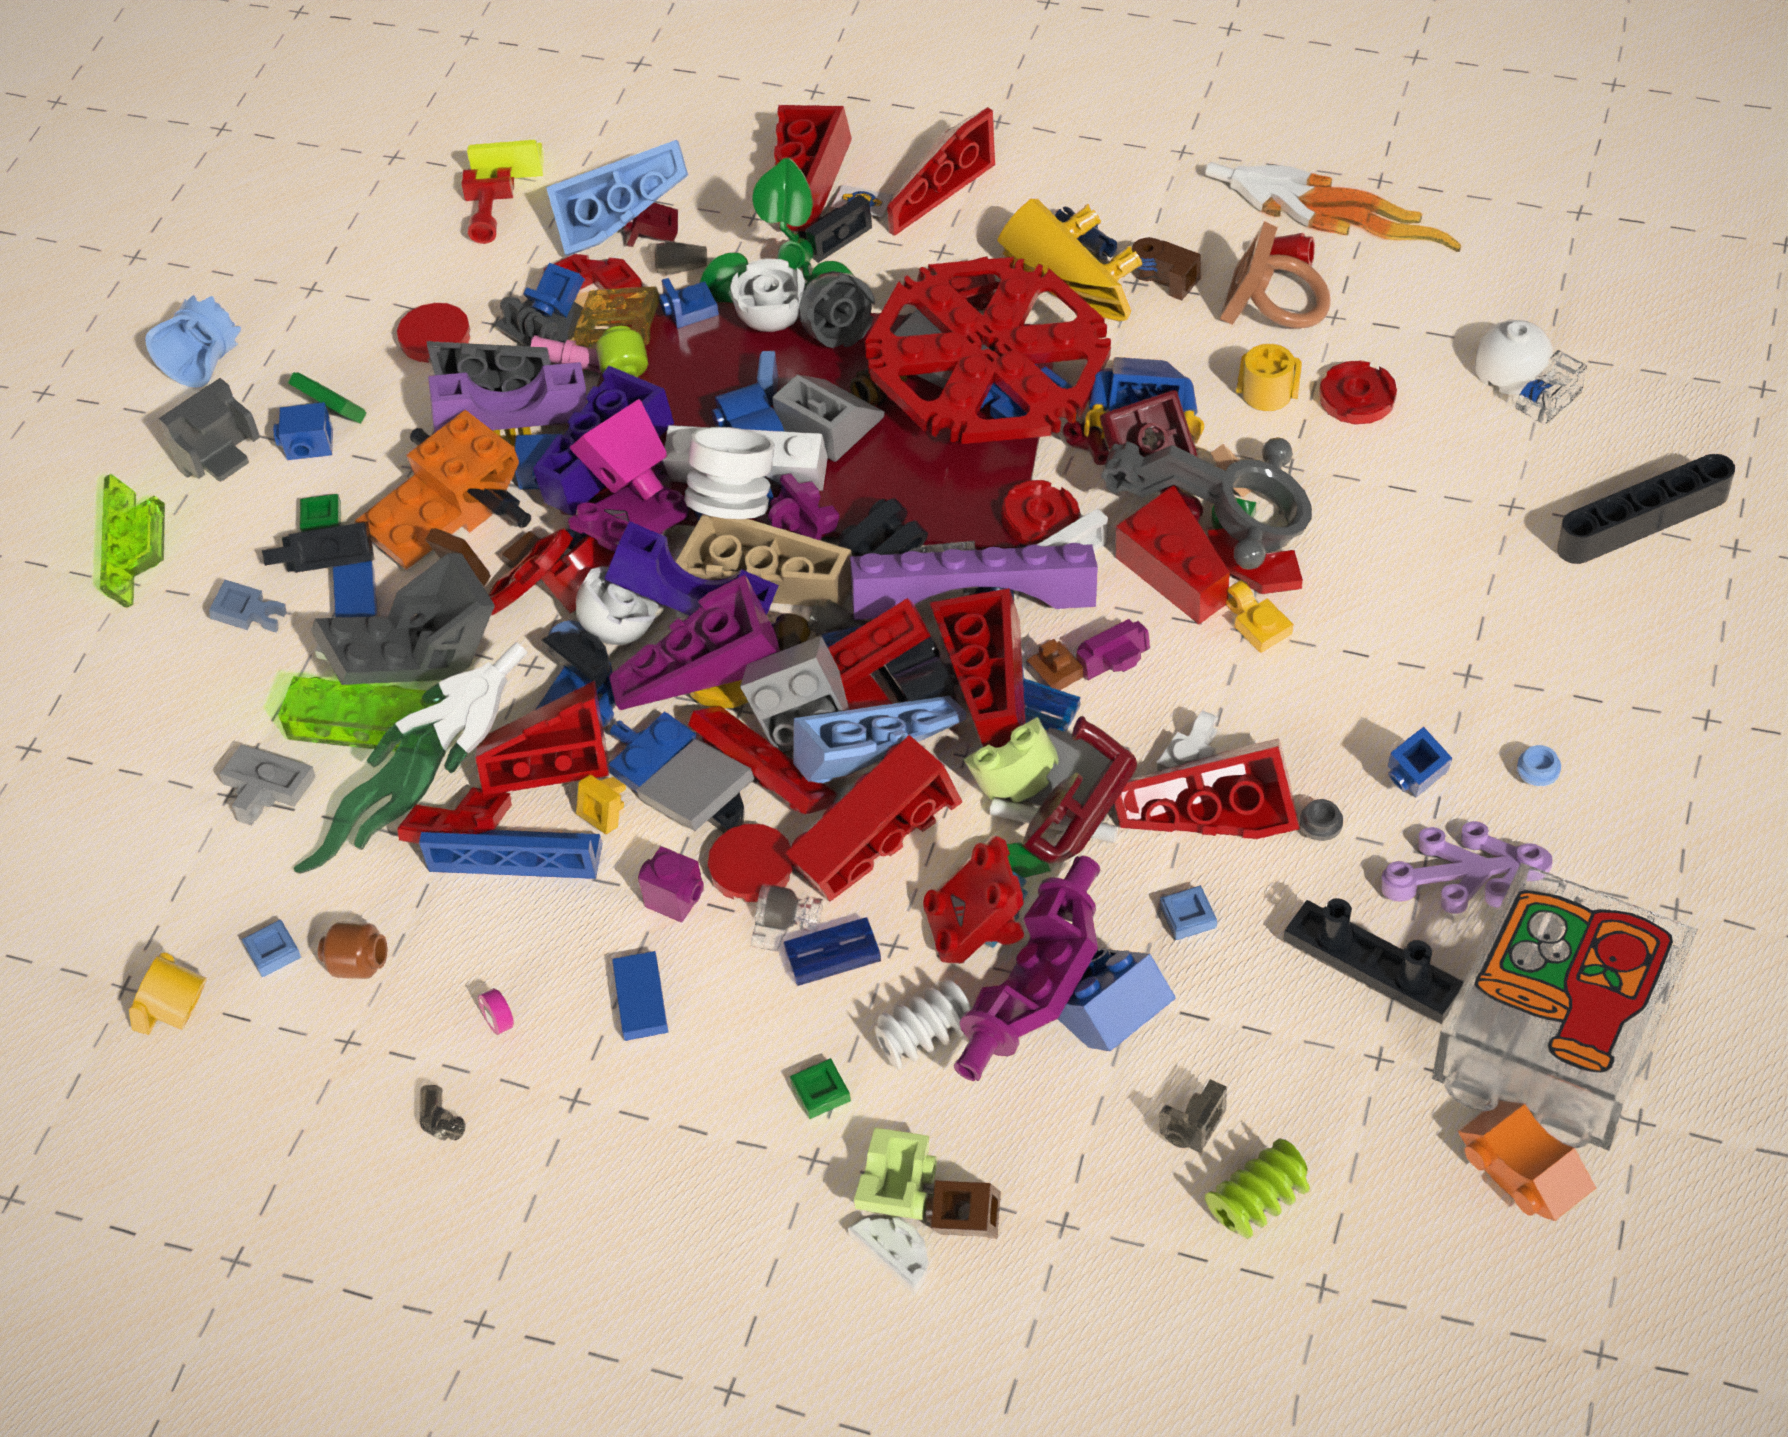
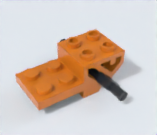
M464 410L431 436L424 432L422 428H416L412 431L410 440L418 446L407 454V458L414 475L355 520V523L368 521L371 541L407 570L433 550L425 540L431 528H437L453 534L463 527L470 533L492 516L493 512L497 515L507 516L519 528L521 526L524 528L530 523L531 515L520 508V501L507 491L519 464L514 447L467 410Z

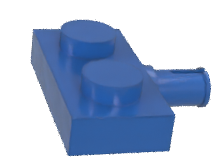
M665 711L649 727L638 733L619 720L616 722L617 726L616 724L612 726L610 735L624 743L626 748L609 763V772L637 793L636 789L696 738V733Z

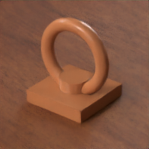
M1264 221L1234 269L1220 319L1233 325L1251 297L1255 306L1272 321L1290 328H1309L1320 323L1328 314L1331 304L1329 289L1321 275L1304 261L1288 255H1270L1278 227ZM1275 269L1292 272L1308 283L1316 298L1315 307L1311 311L1301 314L1292 313L1280 308L1268 298L1265 290Z

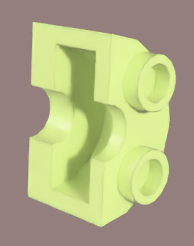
M1038 717L1012 731L1011 740L1005 746L995 748L987 745L963 759L982 791L991 800L995 797H1010L1013 803L1030 798L1045 788L1049 783L1046 776L1053 768V764L1058 765L1059 762L1056 748Z
M875 1127L867 1152L865 1173L861 1174L854 1198L855 1209L923 1220L928 1197L927 1192H923L924 1184H933L937 1167V1156L928 1155L929 1135Z

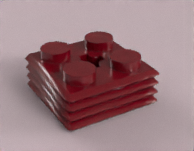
M1175 390L1106 412L1099 417L1109 450L1114 444L1122 445L1126 442H1131L1139 447V454L1145 457L1174 445L1198 457L1178 393ZM1145 430L1148 435L1155 434L1157 442L1152 444V450L1149 445H1144L1142 442Z

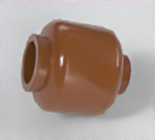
M336 922L329 928L326 936L320 939L318 945L320 961L325 964L326 970L330 975L336 978L369 979L376 974L378 969L384 966L387 959L388 947L386 937L380 934L374 924L367 922Z

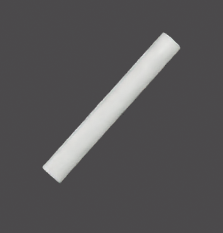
M994 798L990 807V815L1030 823L1039 808ZM1065 815L1058 825L1053 822L1048 828L1065 832L1072 819ZM1100 823L1091 838L1115 843L1118 826Z

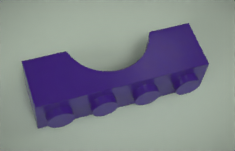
M629 521L619 541L605 580L617 584L624 589L631 590L689 616L701 607L698 601L706 594L743 575L748 578L767 615L779 586L742 569L735 575L722 580H707L696 577L686 572L675 562L670 554L666 536Z

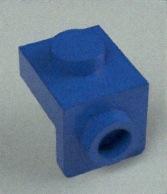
M549 263L537 289L533 290L526 287L523 295L533 303L531 307L542 315L551 317L554 313L567 318L585 279L577 272Z

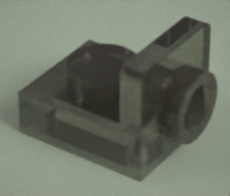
M1210 1079L1201 1094L1198 1092L1193 1094L1185 1113L1171 1106L1164 1105L1159 1112L1160 1134L1176 1147H1188L1202 1153L1226 1112L1227 1086Z

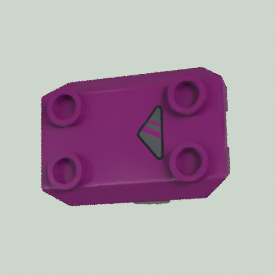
M631 482L628 486L595 504L589 502L579 504L576 514L568 518L569 527L574 531L590 535L598 540V544L615 552L629 521L662 535L664 530L687 518L689 507L686 505L685 496L664 485L661 491L644 501Z

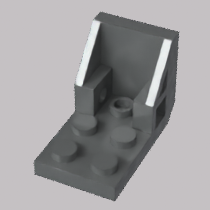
M448 553L397 591L388 616L315 618L311 633L341 685L445 680L460 674L470 667L495 604L463 554Z

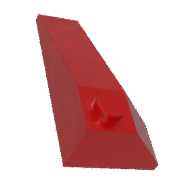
M1279 738L1232 749L1130 779L1114 802L1121 828L1165 832L1202 833V835L1212 836L1221 834L1242 836V838L1261 839L1300 829L1291 783Z

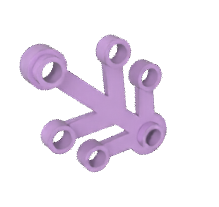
M1472 821L1464 824L1461 842L1468 849H1481L1497 856L1495 858H1485L1445 841V833L1441 829L1428 827L1419 833V850L1425 855L1438 856L1453 863L1413 869L1409 863L1403 861L1392 862L1382 873L1381 890L1386 898L1402 902L1410 900L1416 895L1417 885L1462 879L1459 884L1447 885L1441 891L1442 909L1449 913L1458 914L1468 908V901L1492 875L1507 873L1503 878L1491 879L1485 885V901L1487 904L1501 908L1508 906L1512 902V895L1523 883L1533 884L1544 880L1552 868L1553 859L1550 852L1539 845L1527 843L1516 847L1489 836L1488 827L1481 822Z

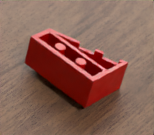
M1174 485L1116 526V559L1197 624H1201L1227 605L1230 572Z
M595 681L487 734L485 739L476 748V762L483 796L579 781L589 775L595 778L609 776V756Z

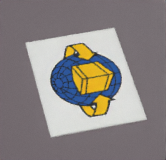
M842 185L831 207L840 208L858 195H862L870 201L871 215L882 217L893 195Z

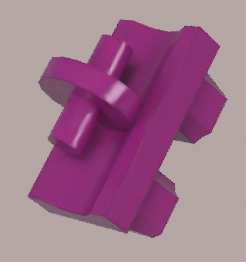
M791 473L781 475L782 490L780 495L770 502L772 508L768 514L769 523L773 527L783 530L789 528L790 531L817 540H821L822 534L835 532L839 513L832 505L819 508L820 494L813 482L799 484Z

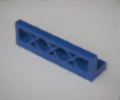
M490 830L480 834L421 832L419 840L429 872L596 879L603 845L600 834Z

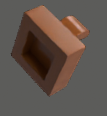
M1055 639L1041 645L1039 653L1026 660L1027 671L1050 696L1083 678V666L1060 641L1057 642Z

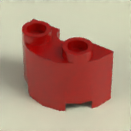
M587 534L568 554L558 560L541 580L571 614L576 611V596L591 569L600 566L609 567L615 552L598 544L597 539Z

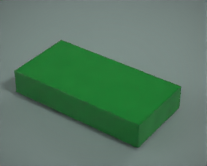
M293 372L288 381V384L320 403L325 402L327 407L360 424L367 414L362 407L299 372Z

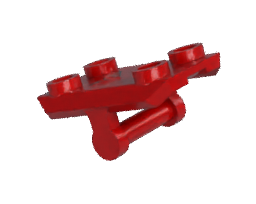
M992 836L985 843L976 844L973 848L972 856L937 890L931 889L924 896V911L927 915L941 962L962 964L986 942H999L1002 945H1009L1020 941L1024 937L1022 925L1016 922L1014 918L1024 904L1022 889L1018 877L1013 875L1008 860L1010 853L1006 841L998 836Z

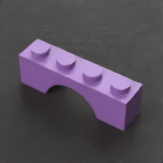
M581 362L544 365L532 382L522 388L507 392L484 389L475 384L467 373L428 376L434 433L464 410H467L491 430L566 424L574 412H581L586 405V386Z

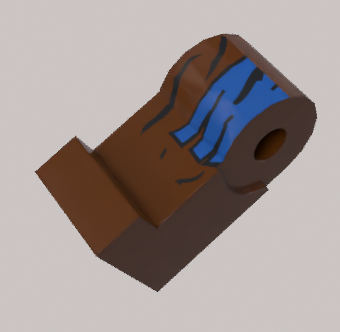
M1152 237L1141 238L1134 242L1132 252L1136 251L1142 261V265L1133 270L1134 276L1139 280L1155 281L1169 287V296L1182 301L1201 279V254Z

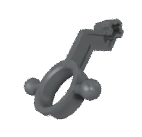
M1280 437L1270 438L1263 445L1262 457L1264 462L1260 460H1240L1230 464L1226 471L1174 445L1143 457L1139 454V447L1134 443L1114 444L1110 448L1101 478L1106 482V489L1117 494L1120 491H1129L1143 498L1175 485L1213 503L1219 523L1230 536L1239 541L1234 549V558L1236 563L1244 569L1258 568L1265 560L1266 551H1276L1285 547L1291 539L1304 532L1312 519V505L1305 490L1291 475L1281 469V467L1290 462L1293 450L1291 444ZM1233 488H1248L1260 492L1271 499L1283 511L1288 525L1273 527L1261 523L1248 515L1237 503L1233 494Z

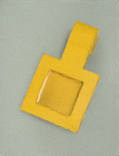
M1241 580L1228 587V592L1233 597L1228 599L1226 604L1232 612L1238 615L1235 619V628L1260 653L1292 634L1294 624L1268 598L1257 603L1251 589Z

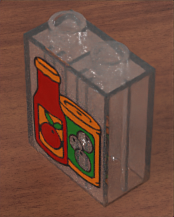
M1521 863L1440 1031L1432 1079L1443 1083L1447 1093L1455 1101L1468 1108L1478 1111H1491L1498 1106L1500 1100L1524 1103L1539 1124L1561 1143L1574 1148H1582L1590 1143L1610 1151L1684 978L1698 929Z

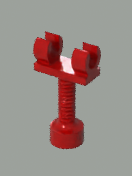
M512 167L498 168L497 178L476 179L477 169L463 170L461 185L465 201L479 200L478 212L471 216L468 226L469 237L477 243L487 244L496 238L497 221L491 215L493 200L513 198L514 177H511Z

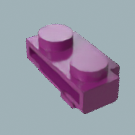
M1127 619L1082 642L1077 649L1076 655L1077 660L1083 666V677L1089 681L1110 669L1113 672H1125L1137 666L1141 659V653L1150 649L1149 632L1139 621L1133 623L1130 619Z

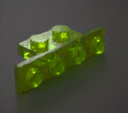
M110 473L104 477L100 589L108 598L128 608L134 604V577L164 561L165 503L154 495L136 506V492Z

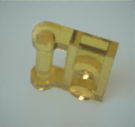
M657 287L590 290L574 331L576 345L591 348L593 344H596L607 329H594L595 326L632 324V327H629L630 329L640 333L644 340V345H648L650 341V326L659 304L658 295L660 294Z

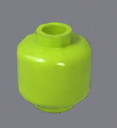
M611 327L603 333L596 343V353L602 374L608 366H612L635 377L642 375L647 369L648 358L644 340L640 333L629 327Z

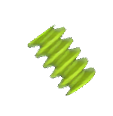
M1278 1138L1273 1142L1272 1148L1267 1147L1259 1153L1258 1159L1253 1158L1245 1163L1244 1170L1238 1169L1231 1174L1230 1181L1224 1180L1218 1184L1216 1192L1210 1191L1205 1194V1202L1214 1217L1223 1226L1249 1239L1253 1236V1230L1248 1221L1251 1220L1256 1226L1263 1228L1267 1225V1218L1263 1212L1264 1209L1270 1215L1276 1217L1282 1213L1277 1199H1280L1288 1206L1296 1202L1291 1188L1302 1195L1310 1191V1186L1306 1179L1308 1171L1306 1162L1292 1143L1286 1139Z

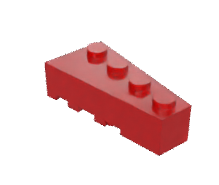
M908 735L900 744L892 746L887 751L884 759L870 773L862 775L854 784L853 789L839 802L830 805L822 818L808 832L800 834L785 854L797 872L831 902L871 872L874 867V859L880 855L883 857L889 855L891 857L903 848V840L906 835L916 828L922 832L926 831L936 823L933 815L945 806L952 811L963 801L944 764L913 737Z

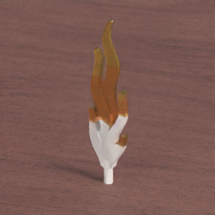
M1209 162L1206 168V176L1231 183V188L1242 194L1254 207L1274 217H1280L1282 209L1299 223L1319 231L1348 236L1350 224H1353L1383 239L1429 240L1440 243L1456 252L1461 251V244L1448 233L1433 227L1410 225L1421 222V212L1405 210L1370 192L1352 188L1332 187L1331 177L1313 174L1302 169L1284 165H1239L1236 169ZM1372 212L1377 213V214H1379V215H1381V216H1383V217H1386V218H1388V219H1391V220H1394V221H1397V222H1392V221H1389V220H1387V219L1381 218V217H1379V216L1373 214Z

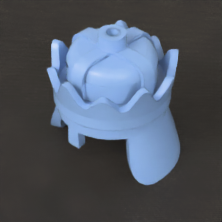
M193 295L188 300L184 299L172 319L152 328L146 334L145 342L152 360L167 376L182 385L199 388L208 384L218 360L238 345L235 339L240 333L241 327L235 326V323L229 317V313L219 303L215 302L213 296L197 301V298Z

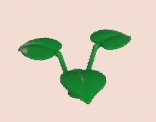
M790 158L782 159L758 180L752 195L753 206L758 216L767 223L780 222V230L790 239L780 246L777 259L787 261L789 268L794 270L803 268V277L808 281L805 283V286L817 276L831 271L853 275L847 266L837 261L821 262L814 267L812 275L810 274L809 269L812 266L810 261L813 257V248L806 239L799 238L797 233H793L787 227V224L801 226L807 222L813 208L812 194L803 172ZM729 252L716 257L706 267L700 283L705 281L716 302L733 303L730 288L732 279L737 272L739 277L747 271L746 265L749 264L747 258L741 253Z

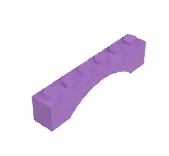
M1069 543L1065 546L1046 547L1029 545L1025 548L1007 549L989 547L984 550L968 551L949 549L944 552L930 553L909 551L903 554L891 555L869 553L863 556L850 557L851 599L854 620L875 619L906 598L916 604L930 596L949 590L975 586L1010 588V590L1020 591L1041 599L1055 609L1096 607L1098 565L1092 544Z

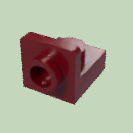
M655 202L621 228L622 231L626 232V245L633 247L639 233L654 239L673 243L678 234V209Z

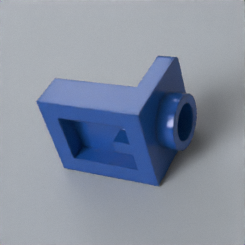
M669 278L661 280L663 294L658 295L659 303L665 316L671 315L677 328L719 315L717 303L705 281L675 291Z

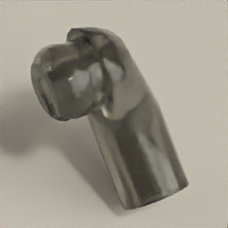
M437 1085L421 1087L419 1122L422 1130L443 1141L447 1140V1138L453 1141L462 1138L466 1127L465 1121L461 1116H453L452 1112L442 1108V1088Z

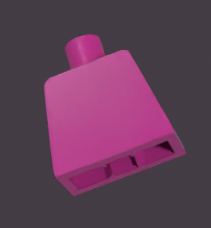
M639 399L584 434L570 446L572 452L613 493L618 492L632 482L641 497L646 501L664 488L651 469L665 459L667 453Z

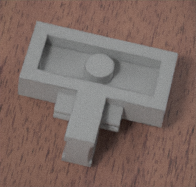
M243 744L239 746L219 773L224 785L237 789V799L232 804L237 817L236 820L251 826L263 813L264 806L270 808L275 801L295 807L316 777L313 766Z

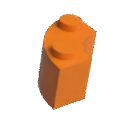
M1498 1100L1458 1131L1466 1144L1464 1151L1470 1163L1478 1170H1485L1505 1192L1514 1198L1517 1206L1527 1215L1532 1216L1536 1213L1544 1218L1556 1221L1596 1189L1575 1148L1561 1143L1550 1135L1534 1118L1524 1103Z

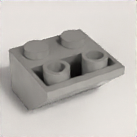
M798 374L772 397L774 410L780 419L784 432L822 434L827 456L834 462L843 456L884 417V411L829 381Z
M822 636L751 662L746 666L740 687L768 740L782 753L794 749V718L849 710L839 669Z

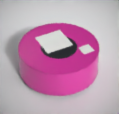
M492 988L478 995L482 1014L496 1035L513 1028L514 1020L511 1010L498 989Z

